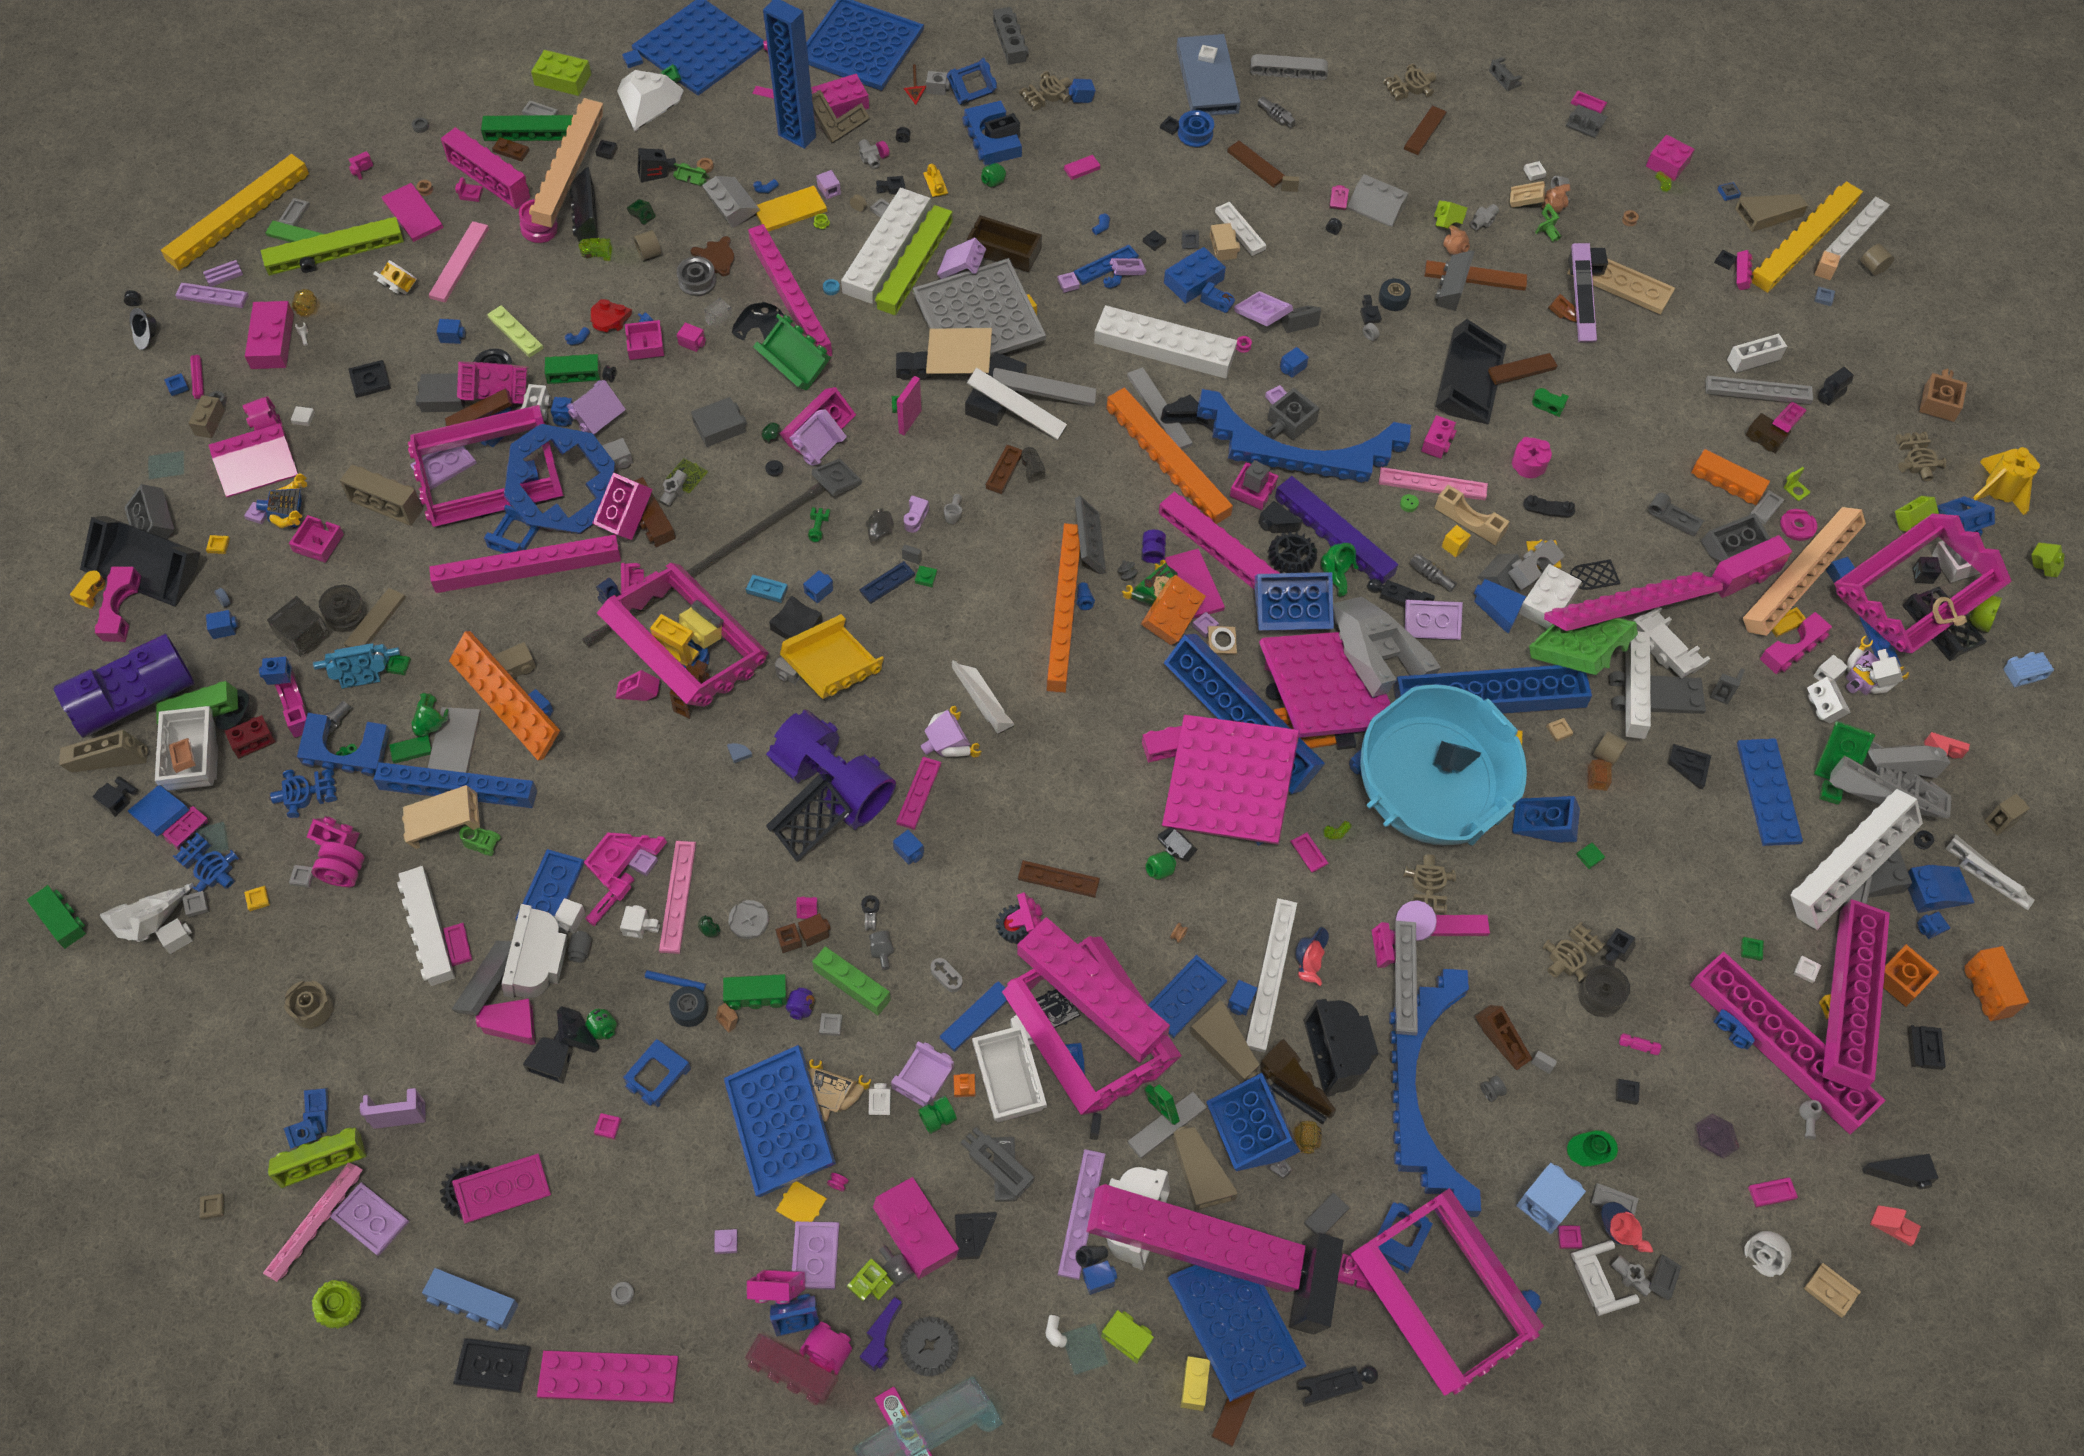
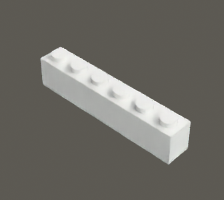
M1638 631V635L1629 643L1626 651V737L1645 739L1651 727L1650 633Z
M423 866L399 873L400 881L397 882L400 893H404L405 896L402 899L405 911H409L410 916L406 918L409 927H413L414 930L411 937L414 945H418L419 951H416L419 963H423L424 968L421 969V974L424 981L428 980L430 985L433 986L454 979L455 974L450 962L429 880Z

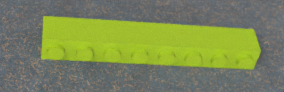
M934 205L931 211L927 212L925 221L921 222L917 234L913 235L912 242L906 246L905 253L899 258L896 268L892 269L890 278L884 282L882 291L876 295L875 302H877L878 310L897 315L953 222V212L951 210Z
M393 217L269 247L260 251L264 266L270 276L300 268L299 261L303 257H312L315 260V264L403 243L404 240L397 218Z

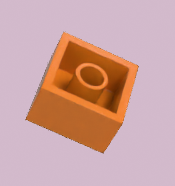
M1906 944L1885 965L1883 988L1906 1007L1935 978L1939 971Z

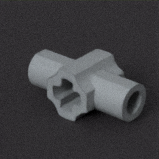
M867 139L861 140L858 144L861 160L863 163L868 162L872 169L878 168L880 166V156L877 146H871Z
M1492 204L1487 209L1481 206L1470 222L1471 228L1478 230L1483 225L1488 228L1495 221V215L1499 213L1498 206Z
M677 470L673 478L664 481V493L659 500L662 504L670 507L675 498L683 495L682 485L687 478V474Z
M1621 1255L1611 1265L1622 1275V1283L1626 1287H1635L1645 1297L1652 1291L1649 1289L1651 1282L1645 1278V1269L1641 1265L1630 1264ZM1632 1272L1636 1275L1634 1279L1630 1276Z

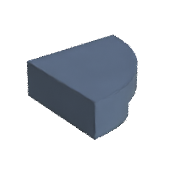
M737 743L727 745L734 763L752 757L751 751L744 745Z

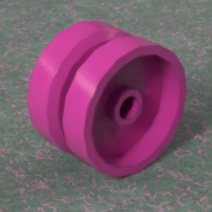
M535 199L523 203L519 209L522 236L536 243L548 242L553 239L558 230L557 217L552 228L532 223V216L529 214L531 205H534Z
M325 842L320 847L319 859L315 860L311 872L316 878L327 884L353 887L359 875L357 871L361 870L365 857L358 850L350 846L335 842Z

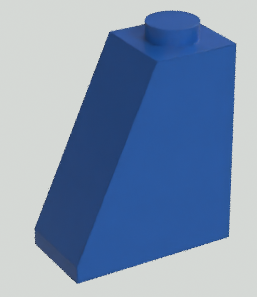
M1484 579L1482 585H1477L1474 595H1477L1474 602L1505 632L1509 633L1526 596Z

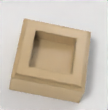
M1564 718L1551 722L1546 726L1555 742L1573 735V731Z

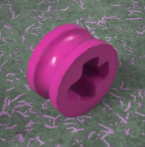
M1240 336L1237 339L1236 349L1241 353L1250 351L1251 339L1247 336Z
M831 1173V1180L827 1181V1185L844 1192V1185L848 1184L849 1180L840 1174Z

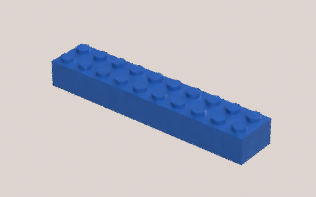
M772 0L763 9L778 136L805 149L816 138L804 13L799 8L785 1Z
M1197 634L1184 635L1165 660L1164 664L1218 719L1291 729ZM1298 738L1289 787L1291 794L1302 792L1325 764L1301 738Z
M1559 665L1397 676L1394 685L1396 700L1408 690L1417 686L1447 685L1469 691L1483 700L1489 699L1501 713L1586 708L1592 697L1586 672Z

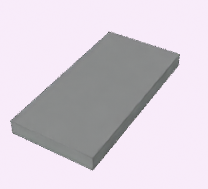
M442 707L440 715L443 717L444 711L448 709V720L436 731L428 768L468 773L481 711L480 709Z

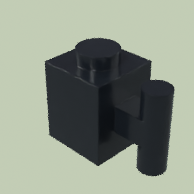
M120 776L115 779V783L118 784L116 788L106 783L92 796L98 805L114 817L130 804L124 795L127 793L135 795L138 792L137 788Z
M1616 928L1606 944L1608 953L1606 955V965L1609 969L1615 967L1617 959L1626 962L1636 946L1635 937L1619 928Z

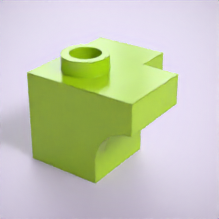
M1439 200L1434 215L1437 218L1435 226L1449 229V226L1453 223L1463 224L1468 208L1452 202Z
M2037 544L2031 554L2033 566L2044 570L2045 576L2058 577L2064 567L2065 558L2061 545Z
M870 1259L847 1285V1288L862 1302L869 1294L879 1301L893 1285V1282L888 1278L887 1272L873 1259Z

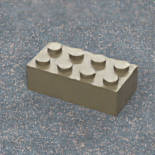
M351 465L339 480L350 502L409 526H412L423 511L413 487L402 485L394 479H387L379 473H372L364 467Z

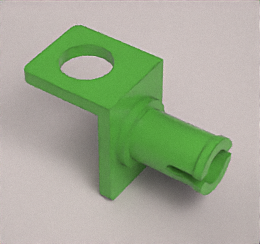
M1548 203L1542 211L1547 221L1541 223L1535 233L1546 232L1552 242H1555V240L1557 241L1562 237L1555 228L1559 216ZM1548 210L1551 212L1552 218L1548 216Z

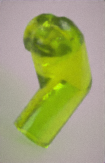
M1661 171L1657 172L1655 178L1661 182V189L1669 191L1672 187V179Z
M1344 821L1339 828H1333V826L1330 827L1328 825L1323 829L1324 836L1327 839H1342L1351 829L1352 825L1348 821Z

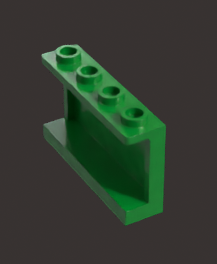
M777 314L776 317L779 321L763 343L757 341L753 347L797 387L807 391L832 357L827 354L828 350L825 347L815 343L816 339L809 334L805 335V330L797 324L794 325L792 318L786 314L784 316Z

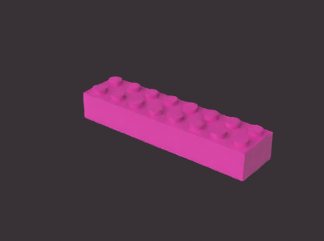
M1047 917L1017 944V955L1139 1063L1168 1035L1170 1025Z

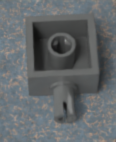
M1293 388L1270 406L1268 421L1273 425L1266 429L1265 433L1267 437L1270 436L1271 439H1274L1282 431L1294 440L1317 422L1320 408Z

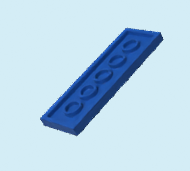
M1776 738L1738 740L1737 747L1762 846L1801 844L1803 839Z

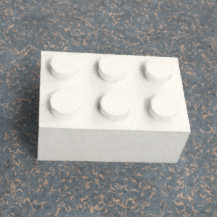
M1548 564L1524 600L1519 614L1548 629L1552 623L1544 620V613L1552 611L1554 608L1568 607L1582 581Z

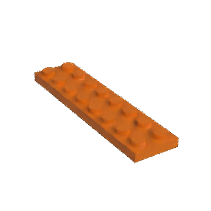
M465 631L449 662L537 760H543L560 730L473 633Z

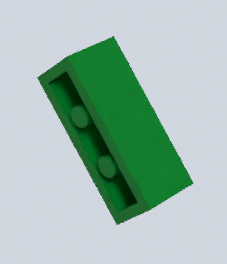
M598 354L545 357L544 374L547 384L600 381L601 364Z
M47 885L26 900L57 942L66 949L86 935L82 929L85 927V924L78 916L76 918L72 916L75 911L68 903L63 904L61 900L64 897L59 890L53 891Z
M786 975L724 977L723 1002L733 1010H739L741 1007L759 1009L762 1006L769 1005L772 1008L782 1007V1005L787 1004Z

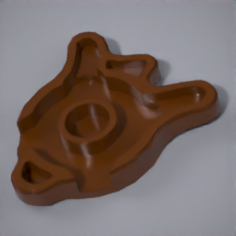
M728 236L722 237L718 242H707V248L705 249L692 247L690 250L692 256L708 259L713 264L715 273L721 276H728L730 274L731 265L735 261L733 250L729 247L731 240Z

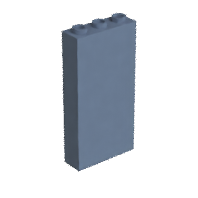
M1224 34L1177 38V54L1190 111L1199 110L1208 113L1210 116L1239 114L1241 102ZM1202 45L1218 48L1214 63L1198 60Z

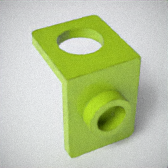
M1804 467L1790 473L1786 478L1787 482L1784 486V489L1797 501L1810 494V491L1798 481L1805 469ZM1793 488H1801L1803 490V494H1795L1793 492Z

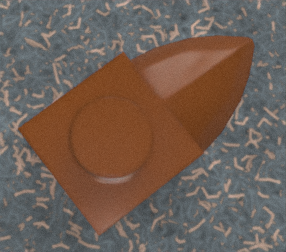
M1559 294L1548 308L1560 319L1565 317L1570 321L1577 322L1576 308L1564 296Z

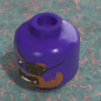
M797 988V990L791 991L785 1007L787 1012L790 1013L791 1018L801 1020L811 1015L815 998L810 990Z

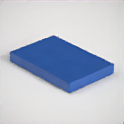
M160 785L128 810L132 817L157 837L189 811L186 805Z

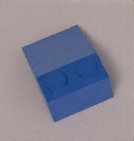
M1575 796L1521 798L1515 806L1513 834L1552 842H1577L1580 807Z
M1926 865L1914 867L1908 871L1912 881L1908 891L1918 913L1975 903L1959 867Z
M804 1294L798 1296L797 1300H792L787 1304H777L775 1302L774 1305H770V1320L776 1336L813 1329L815 1325L820 1323L815 1296Z

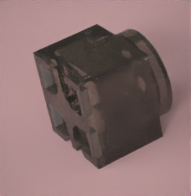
M297 596L267 619L275 636L299 657L317 649L322 643L323 638L329 634L322 617L315 611H312L308 605L306 606Z

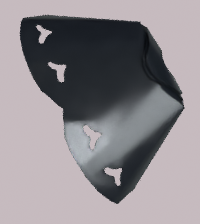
M770 303L751 304L741 312L735 321L732 334L744 341L747 333L752 328H760L765 340L779 321L776 315L784 316V314L778 307ZM767 308L768 313H763L761 309Z

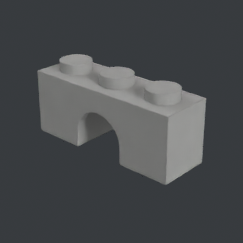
M1552 539L1546 543L1542 540L1534 546L1535 551L1531 549L1523 555L1524 560L1519 559L1512 564L1513 569L1508 574L1520 590L1530 585L1542 575L1537 565L1544 572L1548 564L1554 565L1565 556Z

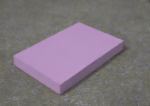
M1259 291L1235 305L1234 311L1258 323L1269 326L1293 311V307L1291 304Z
M464 446L430 453L422 457L430 490L476 464V460ZM413 462L412 464H410V466H411V468H412L413 470H414V466H413V465L416 464V462Z
M1406 600L1404 629L1414 638L1461 640L1463 602Z
M360 1183L330 1216L377 1256L386 1249L409 1223L404 1216L363 1183Z
M796 1221L792 1271L805 1272V1289H835L840 1225L837 1222Z

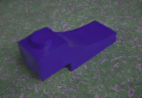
M895 1297L868 1330L867 1337L871 1342L860 1355V1361L874 1372L878 1368L882 1369L889 1360L887 1357L888 1349L886 1348L887 1337L894 1319L902 1309V1302Z

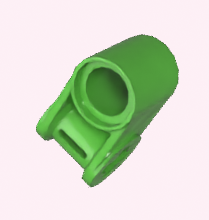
M467 825L462 827L459 832L464 847L488 856H493V849L501 839V836L496 832L481 828L472 830ZM471 835L474 836V837L471 838V839H466L468 836H471Z

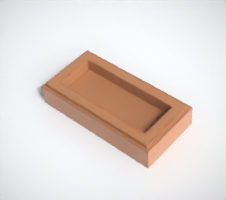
M189 738L169 744L172 765L176 773L196 766Z

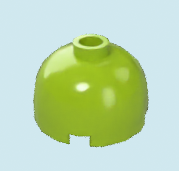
M1992 595L1970 611L1971 624L1979 630L1989 632L2002 598Z

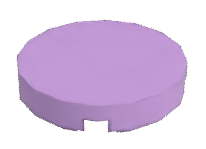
M1418 900L1410 901L1404 904L1397 913L1396 921L1416 922V941H1423L1429 938L1436 929L1437 916L1433 908L1425 902Z

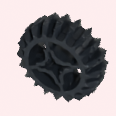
M1289 531L1288 535L1284 532L1281 536L1277 535L1275 540L1271 541L1268 548L1270 566H1274V570L1280 569V573H1309L1317 561L1315 543H1311V538L1306 539L1305 533L1300 536L1298 531L1295 534ZM1284 547L1285 550H1283L1282 553H1279V550ZM1303 555H1306L1307 557L1301 561L1300 558H1302Z
M469 1160L467 1166L464 1163H460V1169L458 1170L452 1167L454 1172L452 1175L446 1173L448 1181H441V1185L445 1188L440 1190V1194L443 1195L440 1200L445 1204V1210L450 1211L451 1216L457 1215L459 1219H463L459 1204L454 1201L453 1196L456 1194L452 1181L490 1169L488 1165L482 1167V1163L478 1161L474 1166V1163Z

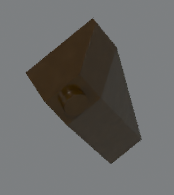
M1282 1039L1262 1060L1260 1065L1261 1073H1263L1266 1079L1270 1078L1273 1083L1275 1082L1331 1119L1336 1109L1323 1090L1314 1086L1311 1073L1302 1069L1299 1065V1062L1302 1060L1291 1046Z

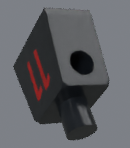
M638 148L637 172L641 183L666 178L667 169L676 168L674 165L676 159L667 158L663 149Z

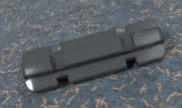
M698 600L694 601L691 605L694 611L716 628L721 627L724 620Z

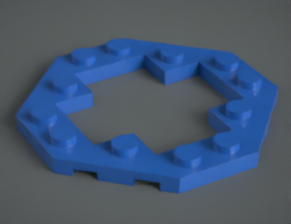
M539 424L510 445L504 497L527 526H538L550 530L580 534L593 524L607 486L614 473L615 462L593 433ZM549 441L553 442L562 455L577 445L599 473L585 484L596 499L569 518L558 504H555L542 514L520 485L534 475L523 459Z

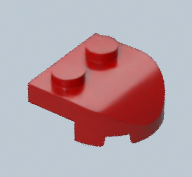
M601 299L591 308L590 322L599 331L608 332L609 329L614 328L619 331L623 328V322L631 316L632 309L621 304L612 303L606 299Z

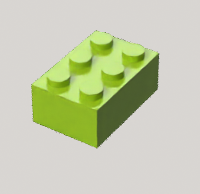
M543 50L531 74L536 86L579 96L591 76L589 60Z

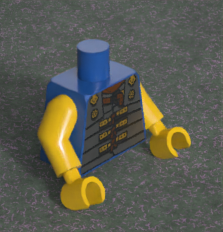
M297 474L294 481L287 486L269 491L268 500H257L256 510L266 511L268 521L281 529L289 526L298 527L300 524L299 518L303 517L300 514L302 495L299 488L307 487V482L304 481L307 477L303 474Z

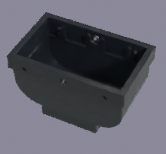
M1316 1000L1303 1021L1322 1090L1327 1097L1335 1096L1336 1093L1346 1092L1355 1088L1379 1053L1368 1015L1360 1016L1357 1009L1346 1001Z

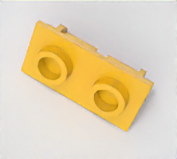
M929 164L927 172H924L923 175L932 197L948 194L939 169L934 164Z

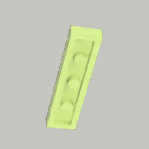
M502 305L487 314L488 318L529 358L543 349V345Z

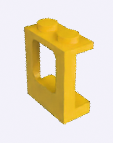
M661 614L650 628L652 635L681 664L686 667L688 664L691 665L699 654V651L688 646V642L694 636L693 631Z

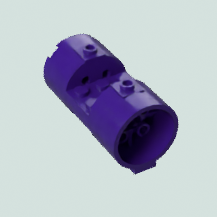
M165 633L129 650L128 655L96 670L89 669L54 686L53 689L63 710L72 721V725L79 735L85 738L121 721L122 718L177 694L195 685L180 654L169 636Z
M803 709L800 715L795 713L782 724L774 736L777 738L775 744L770 745V750L766 755L772 763L797 783L812 777L817 772L819 774H829L833 779L831 783L853 810L843 821L856 830L859 826L869 823L884 809L894 793L896 781L880 768V762L873 756L869 758L864 754L855 757L848 763L840 756L835 757L833 754L840 738L836 732L838 730L837 727L831 722L827 724L809 710ZM829 788L824 800H831L832 792ZM823 802L825 806L830 810L831 803ZM836 803L835 815H841L845 809L841 804Z

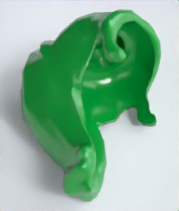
M1351 543L1335 544L1321 558L1322 570L1324 573L1332 572V581L1338 589L1339 597L1347 595V579L1344 573L1349 570L1352 563L1354 568L1358 569L1356 549Z
M427 693L420 694L421 699L417 704L416 712L411 722L412 731L415 736L423 737L429 735L431 732L439 730L448 720L449 710L446 709L442 717L433 708L434 702L437 701L436 697Z

